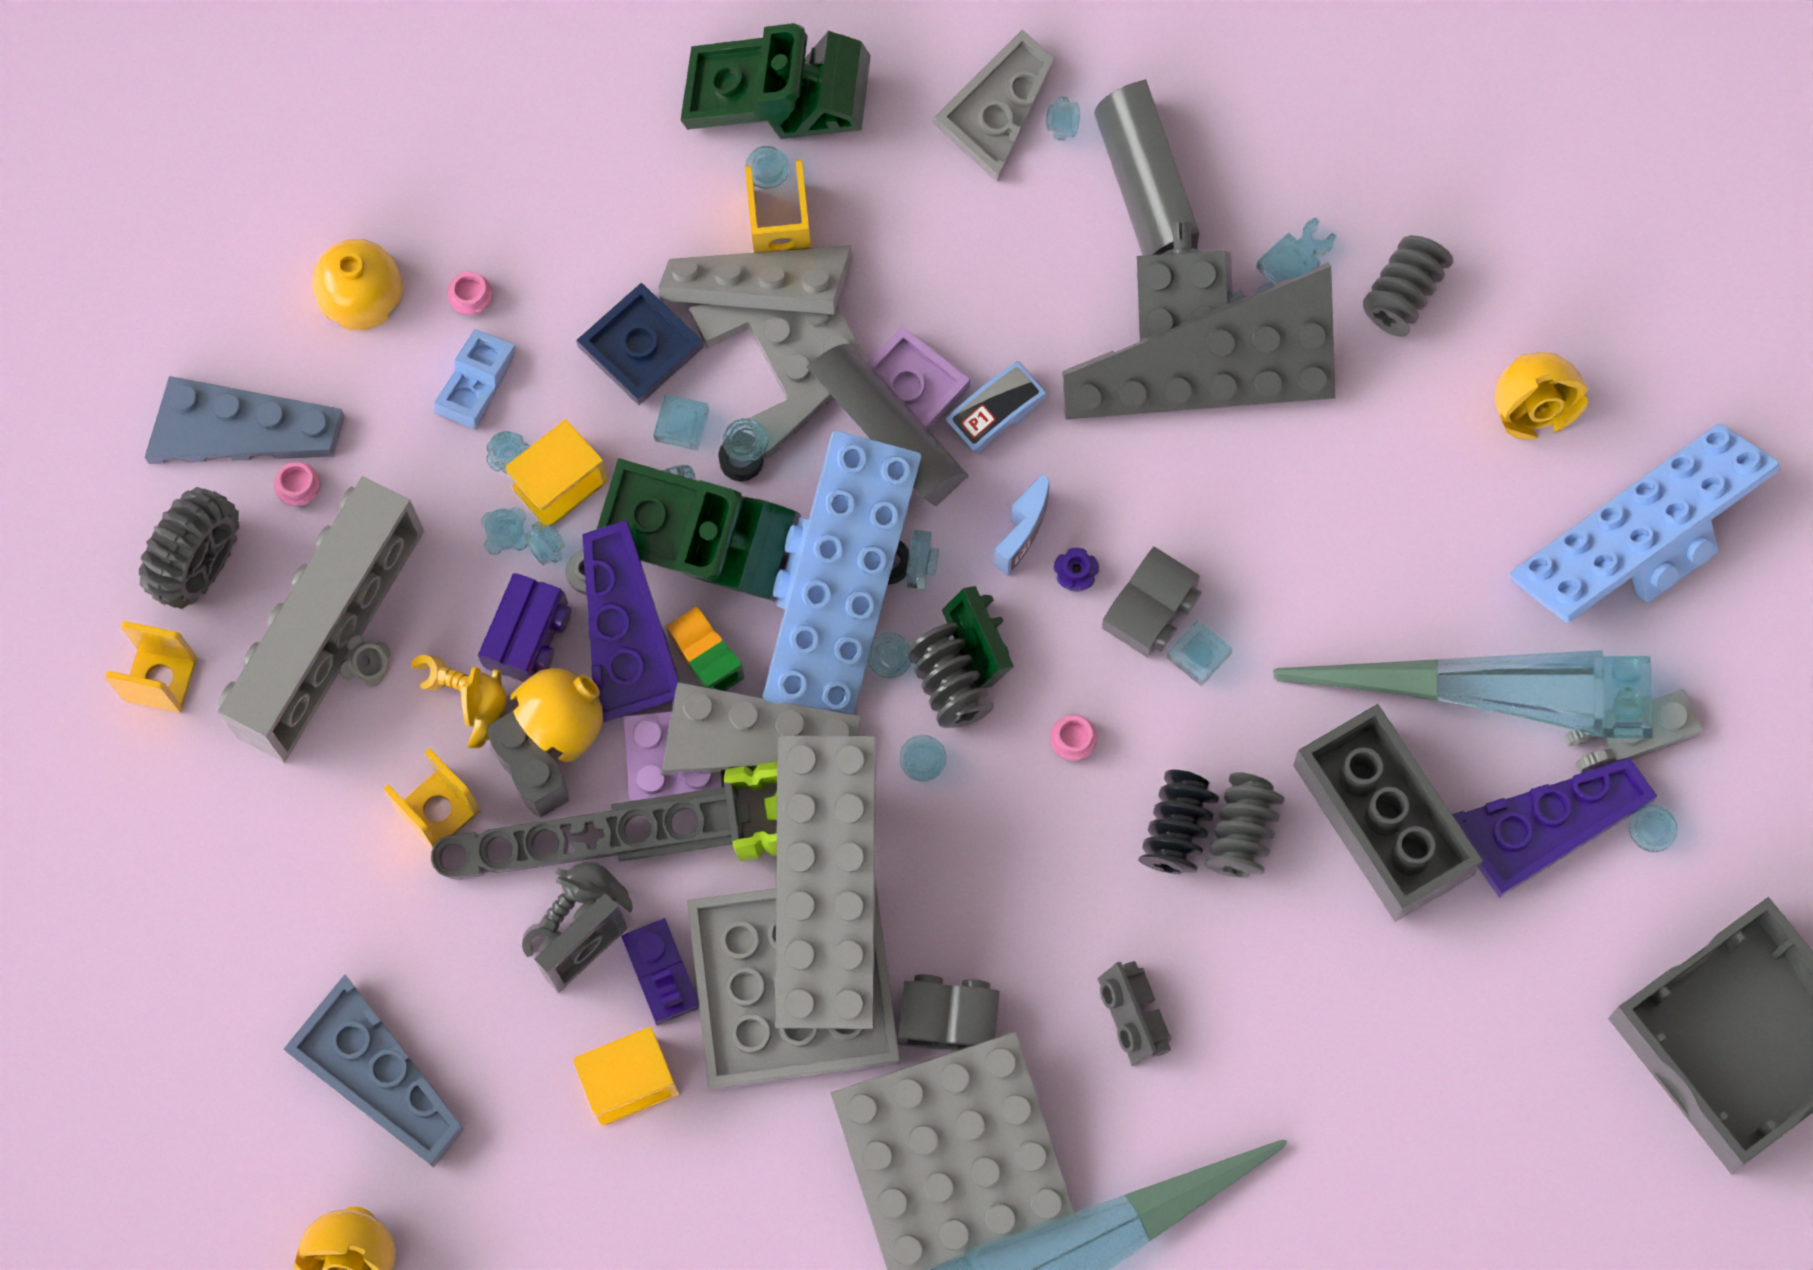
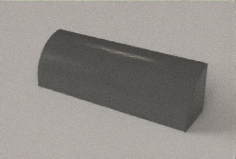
M1147 80L1123 86L1101 100L1095 108L1094 114L1142 255H1160L1174 249L1173 222H1191V247L1197 250L1199 230Z
M841 344L833 347L807 366L811 373L871 440L921 454L913 488L923 499L936 507L969 477L966 471L853 345Z

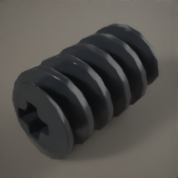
M1170 769L1165 771L1164 775L1167 785L1160 787L1158 795L1162 802L1155 804L1153 810L1156 819L1151 821L1148 826V832L1152 837L1144 839L1142 849L1146 854L1140 856L1138 861L1149 868L1165 873L1178 875L1182 873H1196L1198 866L1187 860V856L1202 855L1203 848L1193 843L1192 840L1193 838H1207L1209 831L1197 823L1198 820H1213L1214 814L1204 808L1203 804L1218 803L1219 796L1208 790L1210 783L1202 776L1190 771Z

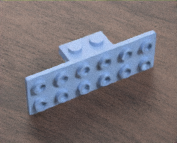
M1717 424L1510 572L1511 580L1565 622L1575 619L1630 578H1632L1636 595L1649 603L1719 552L1711 520L1779 472V462L1726 426Z
M841 431L832 432L809 519L799 517L797 526L792 525L790 527L785 542V552L790 553L785 571L780 570L774 583L773 596L778 597L776 606L785 609L762 696L765 701L775 704L786 702L853 715L920 464V453Z

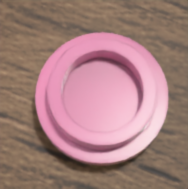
M463 272L451 281L447 296L451 307L456 312L468 316L476 315L483 312L489 306L492 300V289L484 276L474 272Z
M291 462L284 465L278 471L274 480V489L279 499L285 504L303 506L310 503L317 496L320 490V479L315 469L309 464Z
M1064 716L1054 724L1051 730V746L1055 753L1065 760L1079 761L1085 759L1096 747V729L1083 716Z

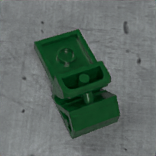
M796 23L764 27L763 38L691 46L680 121L687 130L768 121L780 139L862 130L871 55L862 41L828 30L805 57L808 35L805 33V28Z
M618 458L597 529L628 520L642 562L775 602L776 597L773 596L774 583L778 572L785 570L789 557V552H785L787 534L792 525L797 526L801 514L766 500L742 496L741 492L702 480H693Z

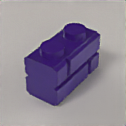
M513 573L478 653L482 666L490 671H493V669L500 670L502 675H508L522 682L540 670L549 669L554 656V648L550 647L556 632L563 633L571 616V607L567 606L568 601L565 592L553 585L537 582L530 577Z

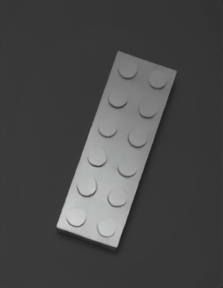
M364 476L360 478L355 488L350 487L343 495L339 505L340 513L332 526L327 525L319 534L315 545L316 552L308 565H301L292 580L293 589L284 604L279 603L275 606L269 616L268 630L260 643L255 642L249 648L243 661L244 669L236 682H230L225 687L219 699L220 708L217 712L237 739L284 763L339 674L340 664L346 660L348 654V639L354 635L362 636L425 532L410 499Z
M778 736L775 1028H874L875 736Z

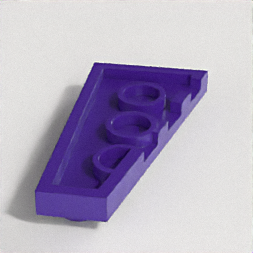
M628 520L582 534L592 662L591 672L592 680L600 691L598 697L602 704L603 722L673 701L678 682L680 683Z
M1627 758L1574 775L1571 779L1552 785L1545 784L1533 788L1527 793L1508 799L1501 798L1486 803L1483 807L1467 812L1460 811L1452 815L1483 860L1479 870L1500 898L1652 803L1657 795L1633 761Z

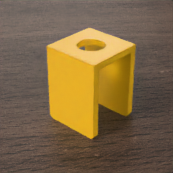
M802 160L796 161L802 220L800 224L758 228L751 165L745 166L754 253L811 248ZM780 238L792 239V241L784 244L771 243V241Z
M567 419L559 423L505 467L508 475L515 481L512 485L513 491L546 528L554 526L609 482L603 460Z
M122 621L120 628L136 647V656L130 675L106 671L105 679L123 701L181 713L198 657L178 632ZM159 666L168 667L173 673L171 684L167 687L163 682L147 679L150 671Z
M428 748L424 753L435 772L404 800L389 784L383 790L398 813L433 849L435 843L441 838L455 835L481 811L467 786L431 748ZM435 797H443L451 804L449 816L440 822L430 821L424 813L427 802Z
M651 1026L576 1056L573 1060L591 1109L602 1126L679 1095Z

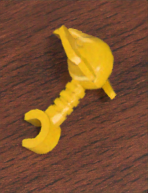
M419 655L411 662L413 669L423 670L428 666L430 667L429 678L419 684L421 689L438 690L445 685L461 692L465 725L468 727L474 726L467 746L468 748L477 749L483 747L486 741L489 740L488 725L504 716L507 704L500 670L493 669L491 677L481 673L480 668L473 666L470 674L466 675L458 670L447 667L445 662L437 656Z

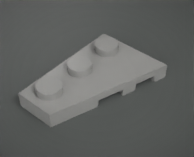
M1022 29L934 117L933 124L997 181L1054 58Z

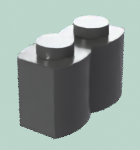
M1153 546L1104 616L1102 629L1147 658L1155 648L1162 652L1177 628L1171 625L1180 612L1188 615L1202 594L1197 589L1200 575Z
M513 711L488 725V736L491 745L503 768L512 776L524 804L532 813L541 818L569 801L568 788L556 761L548 752L538 747L525 733Z
M928 974L915 975L914 981H904L898 1044L917 1048L957 1051L995 1038L1000 991L990 989V983L982 980L966 979L962 981V986H950L943 984V978Z

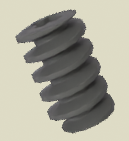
M1415 235L1403 237L1398 244V250L1394 251L1389 258V264L1382 269L1380 278L1372 285V292H1369L1363 299V309L1366 315L1383 331L1395 336H1407L1410 332L1408 324L1415 323L1418 320L1419 313L1417 310H1423L1427 306L1426 296H1432L1437 289L1434 282H1441L1445 277L1443 269L1450 268L1453 264V256L1441 244L1429 238Z
M953 622L929 630L914 641L907 651L910 662L916 663L914 671L918 678L923 679L922 689L925 694L931 696L929 704L933 711L938 712L936 720L939 726L943 728H957L972 724L985 717L994 708L993 703L983 705L978 703L988 694L986 687L971 688V685L977 682L981 676L978 671L964 672V669L973 662L971 655L957 657L956 653L962 650L966 643L964 639L949 640V637L959 629L957 624Z
M1234 772L1230 774L1228 780L1232 786L1227 788L1224 794L1227 804L1221 806L1219 817L1222 821L1217 823L1214 829V834L1218 839L1211 841L1209 847L1213 857L1206 859L1205 865L1215 872L1233 877H1249L1250 874H1264L1265 867L1255 862L1254 857L1269 856L1270 850L1261 845L1259 839L1274 838L1275 832L1265 827L1264 822H1278L1280 815L1268 807L1269 804H1283L1285 797L1273 791V785L1262 777L1245 772Z

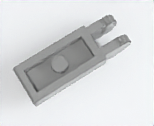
M1681 689L1599 718L1596 722L1570 731L1564 735V738L1570 747L1584 744L1599 737L1601 738L1605 749L1586 754L1576 762L1579 772L1583 773L1627 758L1632 760L1699 736L1703 729L1685 690Z

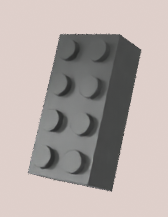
M1379 704L1374 705L1298 750L1293 764L1294 768L1395 922L1476 874L1483 860Z

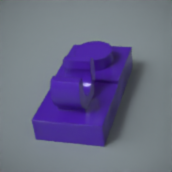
M665 918L621 935L656 1025L699 1009V1001Z

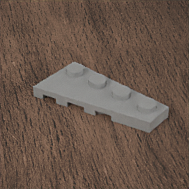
M851 245L669 259L659 284L660 300L834 315L852 261Z
M678 682L675 690L661 776L678 775V772L700 771L701 774L720 773L721 770L747 766L754 771L760 763L777 761L778 736H858L860 716L786 702L775 704L765 701L764 698Z

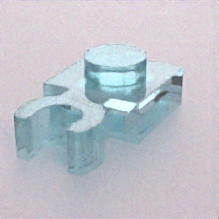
M1313 218L1305 224L1299 240L1288 232L1257 261L1256 268L1273 284L1288 278L1292 280L1314 271L1313 268L1320 266L1321 262L1315 255L1320 256L1330 252L1334 246L1336 235L1331 233L1324 240L1314 239L1312 234L1318 229L1320 221L1317 218Z

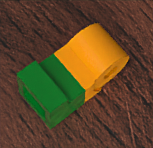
M693 607L665 626L672 643L701 687L726 691L745 679L741 662L733 651L729 650L719 634L714 632L698 607Z

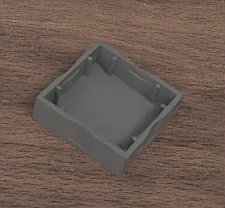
M1769 897L1715 935L1704 948L1685 962L1670 968L1621 1004L1608 1018L1730 1174L1738 1170L1813 1113V950Z

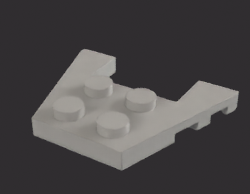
M710 304L696 305L689 308L690 316L707 348L749 329L787 398L786 401L747 419L748 426L755 439L761 445L766 459L773 456L780 449L779 445L793 432L796 434L807 424V419L824 403L828 404L834 399L807 366L826 351L841 344L853 345L866 359L838 306L834 315Z

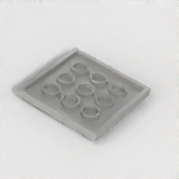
M876 880L875 1024L873 1029L775 1028L776 888L687 900L708 1087L710 1090L900 1064Z
M1011 1032L830 1092L887 1270H926L1077 1219L1016 1032Z

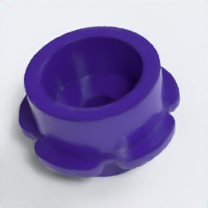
M1083 548L1068 549L1066 554H1060L1054 562V571L1058 574L1057 582L1063 588L1075 592L1090 588L1095 582L1094 576L1099 572L1097 559L1092 555L1089 556ZM1077 565L1081 570L1077 573L1073 572V566Z

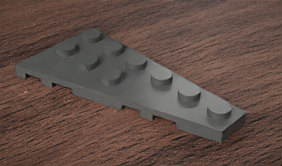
M1327 262L1313 268L1314 271L1291 280V278L1276 283L1274 284L1275 287L1251 297L1244 296L1181 322L1180 326L1163 333H1154L1141 339V342L1116 352L1110 351L1062 371L1065 418L1077 419L1334 399L1335 369L1332 272L1330 263Z

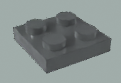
M606 893L598 900L591 898L575 912L573 918L576 921L564 932L555 931L550 934L538 947L537 951L540 954L534 960L546 981L558 993L628 929L619 906Z

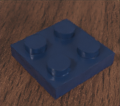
M642 282L576 340L578 348L638 405L643 403L704 348L703 340Z

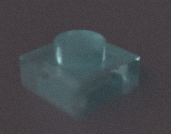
M664 394L653 433L654 440L698 451L709 413L708 403Z
M913 529L906 571L908 588L925 590L927 576H936L939 549L932 548V532Z
M1197 619L1167 651L1166 658L1202 686L1231 655L1233 648Z

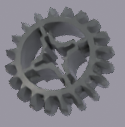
M199 487L191 491L187 490L180 499L174 500L168 512H163L159 524L154 526L151 538L146 541L148 545L146 551L141 555L143 563L139 567V575L141 576L140 586L144 588V592L150 594L152 599L163 605L168 604L173 608L178 607L180 609L197 602L200 594H206L208 587L215 581L217 575L223 569L227 558L232 555L230 552L232 545L237 541L235 534L239 529V511L235 509V504L227 501L225 496L216 491L212 492Z

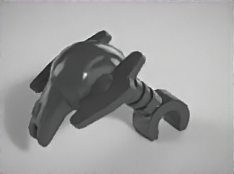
M583 862L573 866L569 871L558 868L556 874L560 877H558L556 883L562 885L564 893L557 897L558 900L553 902L552 907L547 910V915L543 916L540 923L530 926L523 934L522 948L524 954L527 957L533 956L531 941L537 936L547 938L550 934L557 931L560 923L565 919L564 916L569 914V910L574 908L576 902L585 903L591 898L597 900L606 893L613 901H617L631 913L633 910L632 901L626 888L605 867L598 863Z

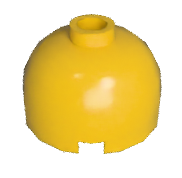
M347 239L332 245L320 256L313 270V292L321 312L327 318L329 317L332 321L339 323L340 327L348 330H367L383 324L389 318L388 313L394 309L396 303L399 306L403 298V280L395 260L379 244L366 239Z
M1536 352L1517 357L1505 369L1497 380L1494 401L1506 432L1516 439L1532 440L1539 438L1533 431L1535 429L1553 425L1554 433L1578 419L1588 405L1589 400L1585 393L1589 391L1580 372L1573 363L1556 353Z
M561 668L540 670L525 680L510 695L511 700L516 698L518 700L519 706L513 712L525 733L545 752L552 747L562 752L563 754L558 759L563 762H574L590 747L600 734L603 725L602 704L598 697L600 691L594 681L584 674L577 675L572 671Z
M351 1206L345 1210L341 1209L325 1213L306 1228L300 1240L293 1267L295 1270H393L396 1249L388 1229L374 1218L370 1211L361 1207Z

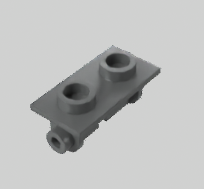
M1121 961L1115 963L1097 978L1100 984V995L1105 1006L1110 1009L1118 1029L1117 1036L1121 1048L1128 1054L1132 1066H1136L1151 1054L1153 1057H1157L1171 1051L1168 1042L1172 1038L1160 1009L1146 1013L1143 1011V1005L1150 1004L1156 1000L1145 975L1144 968H1138L1136 961L1122 965Z

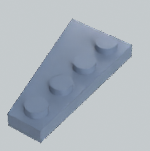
M169 376L144 458L148 464L165 463V460L185 459L186 462H206V458L231 457L232 461L250 460L251 456H274L275 459L332 457L345 415L342 409Z
M345 974L283 1049L433 1168L464 1130Z

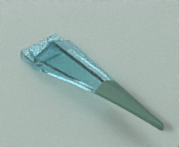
M1603 650L1291 667L1273 670L1274 679L1278 681L1361 689L1442 701L1527 718L1602 738H1653L1650 656H1603Z
M1279 1140L963 1251L964 1256L958 1255L930 1270H1111L1184 1217L1285 1147L1287 1140Z

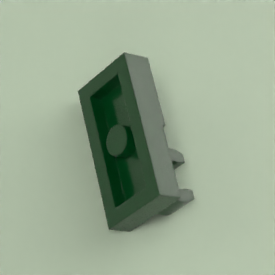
M972 586L963 588L942 609V613L947 623H956L959 628L953 634L954 639H964L966 646L960 650L961 655L972 656L973 662L967 669L969 672L978 671L981 676L974 683L976 688H990L1009 672L1014 665L1009 656L1008 648L1003 643L997 627L1004 622L1003 618H990L986 610L994 601L993 596L987 594L980 596L977 587Z

